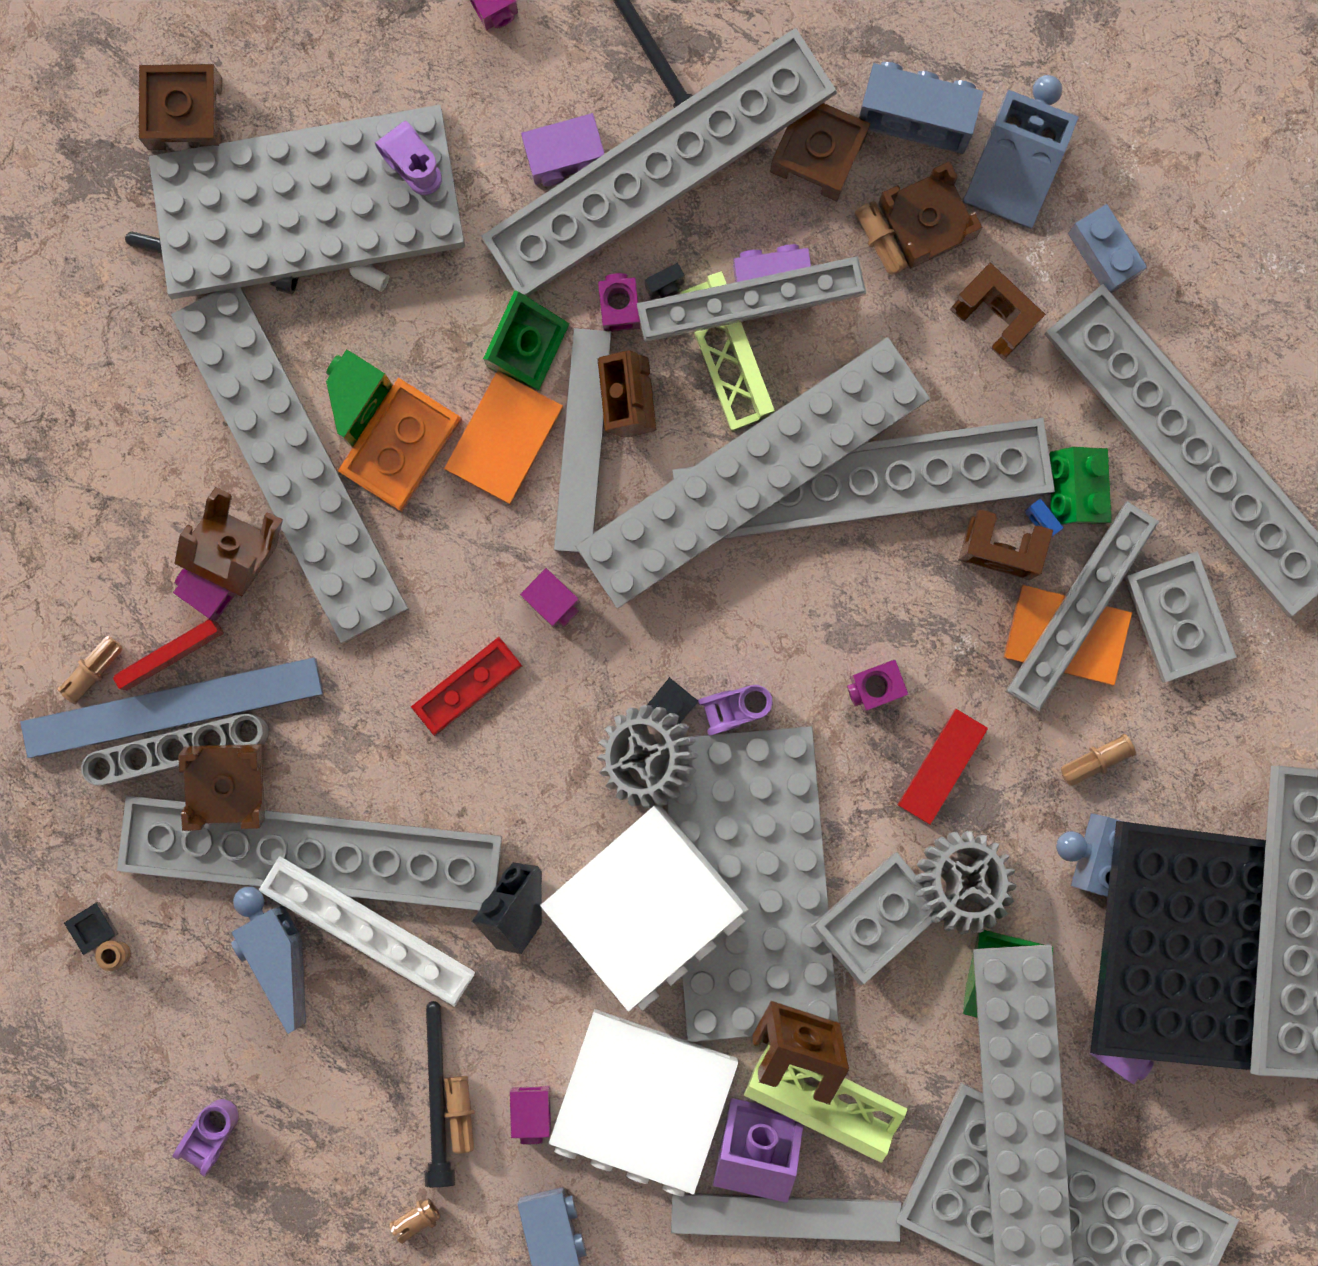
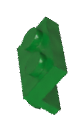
M1069 447L1051 451L1049 457L1055 492L1051 493V510L1060 524L1112 523L1108 448Z

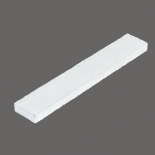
M281 856L278 857L259 889L261 893L454 1007L475 974V971Z

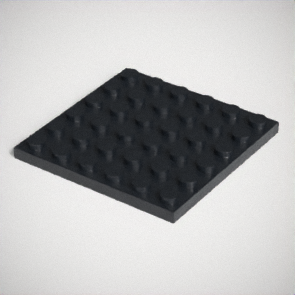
M1116 821L1090 1053L1104 1056L1251 1070L1266 840Z

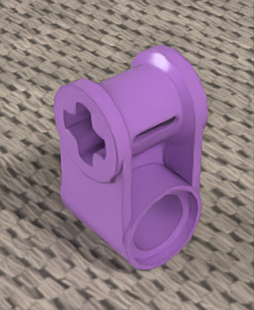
M403 121L375 142L377 150L387 164L398 172L414 192L420 195H429L440 187L442 175L436 166V159L407 121Z
M750 685L734 691L728 690L698 700L699 705L704 706L710 728L707 730L709 736L767 716L772 708L771 694L766 688L759 685ZM758 691L765 695L767 704L763 711L752 713L746 709L745 698L751 692ZM717 704L720 707V711L723 717L722 722L719 719V715L716 709Z
M218 1099L210 1103L199 1113L192 1127L180 1141L172 1157L177 1160L180 1158L199 1168L200 1174L206 1177L219 1158L225 1142L238 1122L239 1117L236 1106L231 1101L225 1099ZM211 1111H218L224 1115L226 1119L224 1128H218L212 1124L210 1120Z

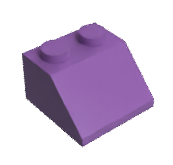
M731 1098L719 1148L713 1186L788 1203L797 1174L803 1124L764 1105Z

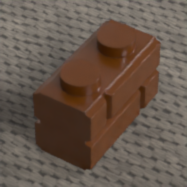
M631 350L597 358L605 432L625 438L656 431L651 378H649V358L638 355V353Z

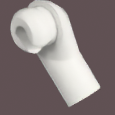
M373 264L349 268L353 278L380 292L388 284L389 275L374 268Z

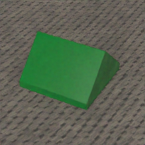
M514 290L483 357L486 367L495 372L499 371L533 389L540 390L570 323L521 292Z

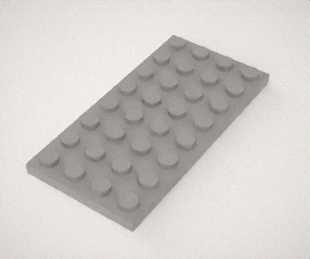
M441 105L219 144V146H204L148 156L167 292L171 300L268 283L291 276L296 278L465 248ZM403 121H407L413 127L422 142L433 153L436 159V166L441 172L442 182L440 187L429 195H420L414 192L398 172L387 164L375 146L376 141Z
M812 726L693 736L696 741L693 745L688 746L689 752H696L699 756L696 759H689V765L693 766L697 771L694 774H685L691 785L687 788L678 787L681 796L677 799L668 797V814L749 910L741 916L746 922L730 936H727L723 931L713 940L717 947L706 957L699 961L694 956L684 965L688 970L682 977L688 1042L751 1037L770 1001L839 1023L833 954L811 928L818 919L829 911ZM662 739V744L667 743L665 739ZM670 758L665 763V772L668 769Z
M1271 766L1250 1071L1251 1074L1259 1076L1318 1079V769Z
M960 1083L901 1207V1212L896 1222L983 1266H995L983 1093L964 1083ZM1065 1134L1073 1266H1218L1239 1219Z

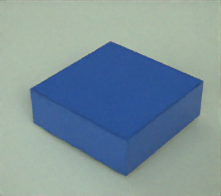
M1041 498L1025 510V514L1034 526L1053 529L1052 537L1063 529V526Z

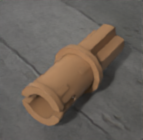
M872 201L858 208L854 213L869 238L867 244L869 247L875 248L887 273L893 275L905 269L907 262L893 238L895 231L894 229H889L876 202Z
M110 636L105 637L85 660L80 659L78 661L79 666L57 690L69 702L76 705L84 693L97 680L101 681L103 679L101 674L122 652L121 644Z
M1124 733L1097 749L1094 746L1090 747L1089 753L1063 765L1061 773L1065 782L1069 786H1074L1099 772L1106 774L1107 768L1131 756H1135L1136 751L1131 740Z
M468 1076L444 1078L448 1113H445V1117H449L452 1150L457 1154L472 1152L474 1150L471 1114H475V1110H471Z

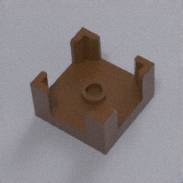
M139 65V140L148 150H166L163 142H198L201 147L219 146L222 143V131L216 124L217 94H222V76L215 65Z
M822 103L787 126L772 159L770 173L787 179L789 173L822 187L821 195L837 202L856 156L867 137L871 123Z
M950 161L935 167L929 177L900 190L899 185L882 192L878 202L890 229L895 231L894 237L910 269L977 238L983 228L975 212H972L970 216L955 187L958 177Z
M991 262L958 295V300L950 309L960 320L965 321L985 302L999 318L1003 319L1009 326L992 346V350L1003 360L1035 329L1046 315Z
M215 487L206 500L203 519L193 532V527L187 525L180 534L174 564L242 597L275 551L283 519L267 512L264 515L260 530L229 515L232 496Z
M979 509L975 517L971 516L969 518L958 561L1026 580H1032L1042 574L1053 529L1035 526L1032 534L1025 533L1023 535L1019 551H1015L1016 548L1008 544L999 542L990 544L997 519L995 513Z
M262 744L185 746L178 755L179 773H184L186 806L181 811L182 831L202 830L204 825L209 823H241V829H259L265 819Z
M770 1001L752 1035L754 1046L760 1047L761 1043H770V1048L758 1068L759 1083L777 1087L789 1065L800 1067L824 1075L813 1094V1098L816 1101L830 1105L849 1071L840 1023Z

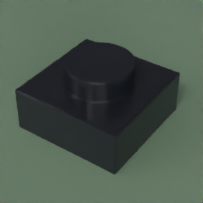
M677 262L645 279V288L651 300L659 296L661 298L674 296L680 292V285L685 283V275Z
M669 677L647 705H650L653 710L656 707H663L666 709L667 715L669 713L677 714L679 716L678 725L698 703V700Z
M96 902L64 922L83 955L88 954L103 942L109 941L119 934L100 902Z

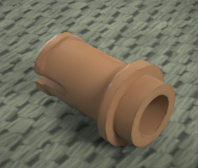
M106 941L97 948L95 959L103 970L114 971L129 961L131 950L124 942ZM112 950L116 953V960L112 957Z
M418 1200L415 1208L395 1221H391L389 1226L394 1236L399 1233L400 1236L397 1237V1241L403 1244L426 1227H435L436 1221L441 1216L432 1200Z

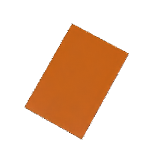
M497 371L444 468L445 471L511 505L558 419L563 405Z
M398 377L338 469V472L402 512L462 418Z
M1021 585L1003 658L1024 663L1064 600L1065 595ZM1106 606L1064 674L1111 686L1115 685L1132 612Z

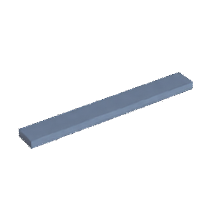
M314 657L20 721L27 758H35L324 695L317 659Z

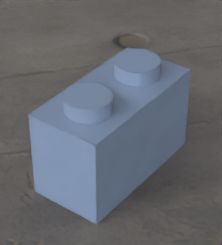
M1107 204L1076 222L1068 232V235L1099 284H1104L1111 293L1137 278L1147 268Z
M564 1187L520 1197L517 1205L532 1266H581V1257L587 1256L582 1233L575 1234L572 1219H576L578 1216L573 1195L566 1197Z

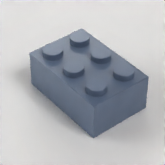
M881 62V65L873 63L859 119L871 123L870 131L964 154L973 135L984 91L976 89L973 83L963 80H956L954 83L939 80V76L932 72L918 71L915 74L904 71L902 66L893 62Z

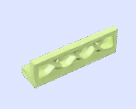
M722 271L709 275L707 282L683 290L679 294L726 285V281ZM741 322L717 327L724 330L728 338L722 352L707 345L705 336L708 329L694 332L731 432L762 421L775 411ZM729 346H731L735 358L726 354ZM711 354L719 357L716 366ZM723 359L739 367L741 374L735 386L720 380L718 370ZM743 380L748 392L739 388ZM724 388L732 391L729 401ZM736 394L750 399L756 413L736 420L731 409Z
M768 1043L753 1069L744 1096L882 1163L888 1154L894 1133L906 1116L907 1108L844 1078L830 1105L816 1101L813 1098V1094L817 1087L806 1084L803 1078L813 1077L821 1081L824 1075L793 1065H789L788 1070H786L777 1087L759 1083L758 1068L770 1048V1043ZM838 1095H850L855 1098L857 1103L847 1104L841 1101ZM882 1111L893 1118L888 1124L874 1117L872 1112Z

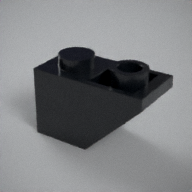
M513 862L504 871L501 880L490 896L483 901L481 909L472 920L496 949L522 954L542 925V907L540 906L542 904L541 869L535 865Z

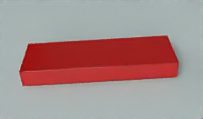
M208 619L114 675L113 680L119 689L128 691L223 635L224 632L218 622Z
M497 637L413 704L411 708L433 736H436L523 666L503 640Z
M954 709L897 805L931 825L988 730V727L960 710Z

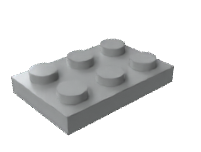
M1198 551L1124 577L1162 683L1237 658Z
M897 852L887 858L811 926L859 985L865 984L932 923L931 919L935 911L933 909L921 910L923 904L928 902L926 896L917 897L915 895L916 891L923 888V884L914 881L916 874Z

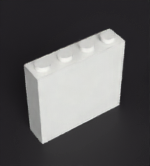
M658 805L648 810L540 905L628 1012L637 1006L643 1011L659 997V994L655 991L666 981L672 986L688 972L684 965L694 956L699 961L706 957L717 947L713 940L723 931L727 936H730L746 922L741 916L749 910L662 806Z
M594 1009L549 1144L556 1146L554 1152L559 1155L576 1159L577 1154L590 1158V1164L599 1169L612 1171L613 1167L628 1171L626 1177L636 1182L648 1184L649 1179L664 1184L662 1189L671 1194L682 1197L685 1192L694 1194L738 1065V1058Z

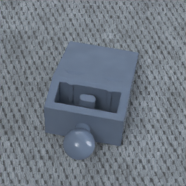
M1052 75L1041 76L1035 81L1032 88L1034 99L1011 90L1007 91L999 107L963 203L1032 229L1079 118L1076 115L1050 106L1056 103L1062 95V84L1059 79ZM1009 117H1016L1020 122V126L1017 127L1015 124L1007 123V119ZM1045 130L1051 131L1054 134V140L1052 141L1049 137H1042V132Z
M1091 813L1085 837L1078 832L1068 831L1058 838L1056 849L1059 856L1069 862L1078 861L1071 886L1108 897L1116 821L1120 820Z
M244 887L235 894L233 905L237 913L241 916L249 917L250 922L231 932L235 938L231 944L238 958L242 962L247 960L284 1029L289 1034L306 1023L302 937L285 906H280L264 913L262 911L264 906L262 893L257 888Z

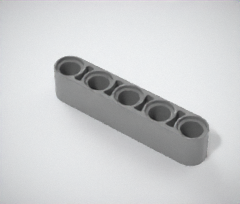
M241 714L95 751L88 754L83 760L81 773L90 784L113 785L179 768V760H172L168 754L169 744L176 739L183 744V747L205 746V735L215 730L221 737L220 745H263L267 741L269 728L261 717ZM248 721L254 722L258 731L256 738L250 742L242 739L240 731L242 725ZM138 749H142L147 756L146 765L140 770L136 769L131 762L132 754ZM102 758L106 759L110 765V772L104 779H100L95 773V765Z

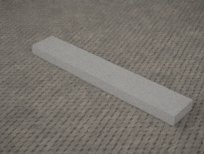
M857 256L637 303L644 342L860 297L866 295V289Z
M574 328L554 551L579 553L575 545L594 533L604 422L597 358L610 355L611 331Z
M1125 502L1005 692L1036 712L1040 711L1158 525V520L1130 502Z
M685 1193L682 1197L672 1194L671 1233L900 1242V1224L896 1221L901 1212V1202L891 1200L789 1197L788 1203L754 1195Z

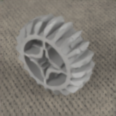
M642 705L640 710L629 708L626 710V716L617 715L614 717L617 727L607 726L604 728L610 736L609 740L602 739L598 742L602 747L606 748L605 754H600L597 757L599 761L606 762V767L599 773L602 776L611 777L605 787L617 789L616 798L619 800H626L628 798L629 805L639 806L642 804L644 808H652L655 806V803L658 806H664L668 803V797L677 799L681 796L678 787L687 788L691 785L685 774H694L697 771L693 766L689 765V759H696L699 756L696 752H689L688 746L693 745L696 741L693 737H684L689 726L683 723L677 725L679 719L677 714L669 713L667 715L665 708L656 707L653 710L650 705ZM649 725L658 730L667 743L658 744L654 735L649 734L647 726ZM628 743H630L629 751L626 754ZM649 751H657L645 759V756L649 755ZM670 758L668 769L665 772V763ZM636 769L641 779L646 780L648 788L636 782L629 773V770Z
M971 831L962 833V836L958 832H952L948 834L947 839L944 837L936 839L934 842L935 847L930 846L924 850L927 859H921L917 863V866L925 873L915 875L914 881L923 884V888L916 891L915 895L917 897L926 896L928 901L923 904L921 910L933 909L935 912L932 915V922L937 923L944 919V930L950 931L957 927L958 934L962 935L968 933L970 929L976 934L983 932L984 926L987 928L996 926V918L1001 919L1008 914L1004 906L1012 905L1015 901L1007 894V892L1013 891L1017 887L1015 883L1008 881V876L1013 875L1015 869H1005L1003 864L1007 862L1009 855L998 856L996 854L999 849L998 843L995 842L986 846L987 835H979L974 839L973 832ZM954 853H961L971 856L975 861L965 866L959 861L954 862L949 856ZM985 873H987L989 879V887L984 880ZM970 874L967 877L969 883L966 884L970 887L961 891L963 889L962 882L965 881L961 877ZM941 877L945 880L947 886L945 894L941 885ZM966 899L972 904L977 903L982 908L978 912H966L955 907V905Z

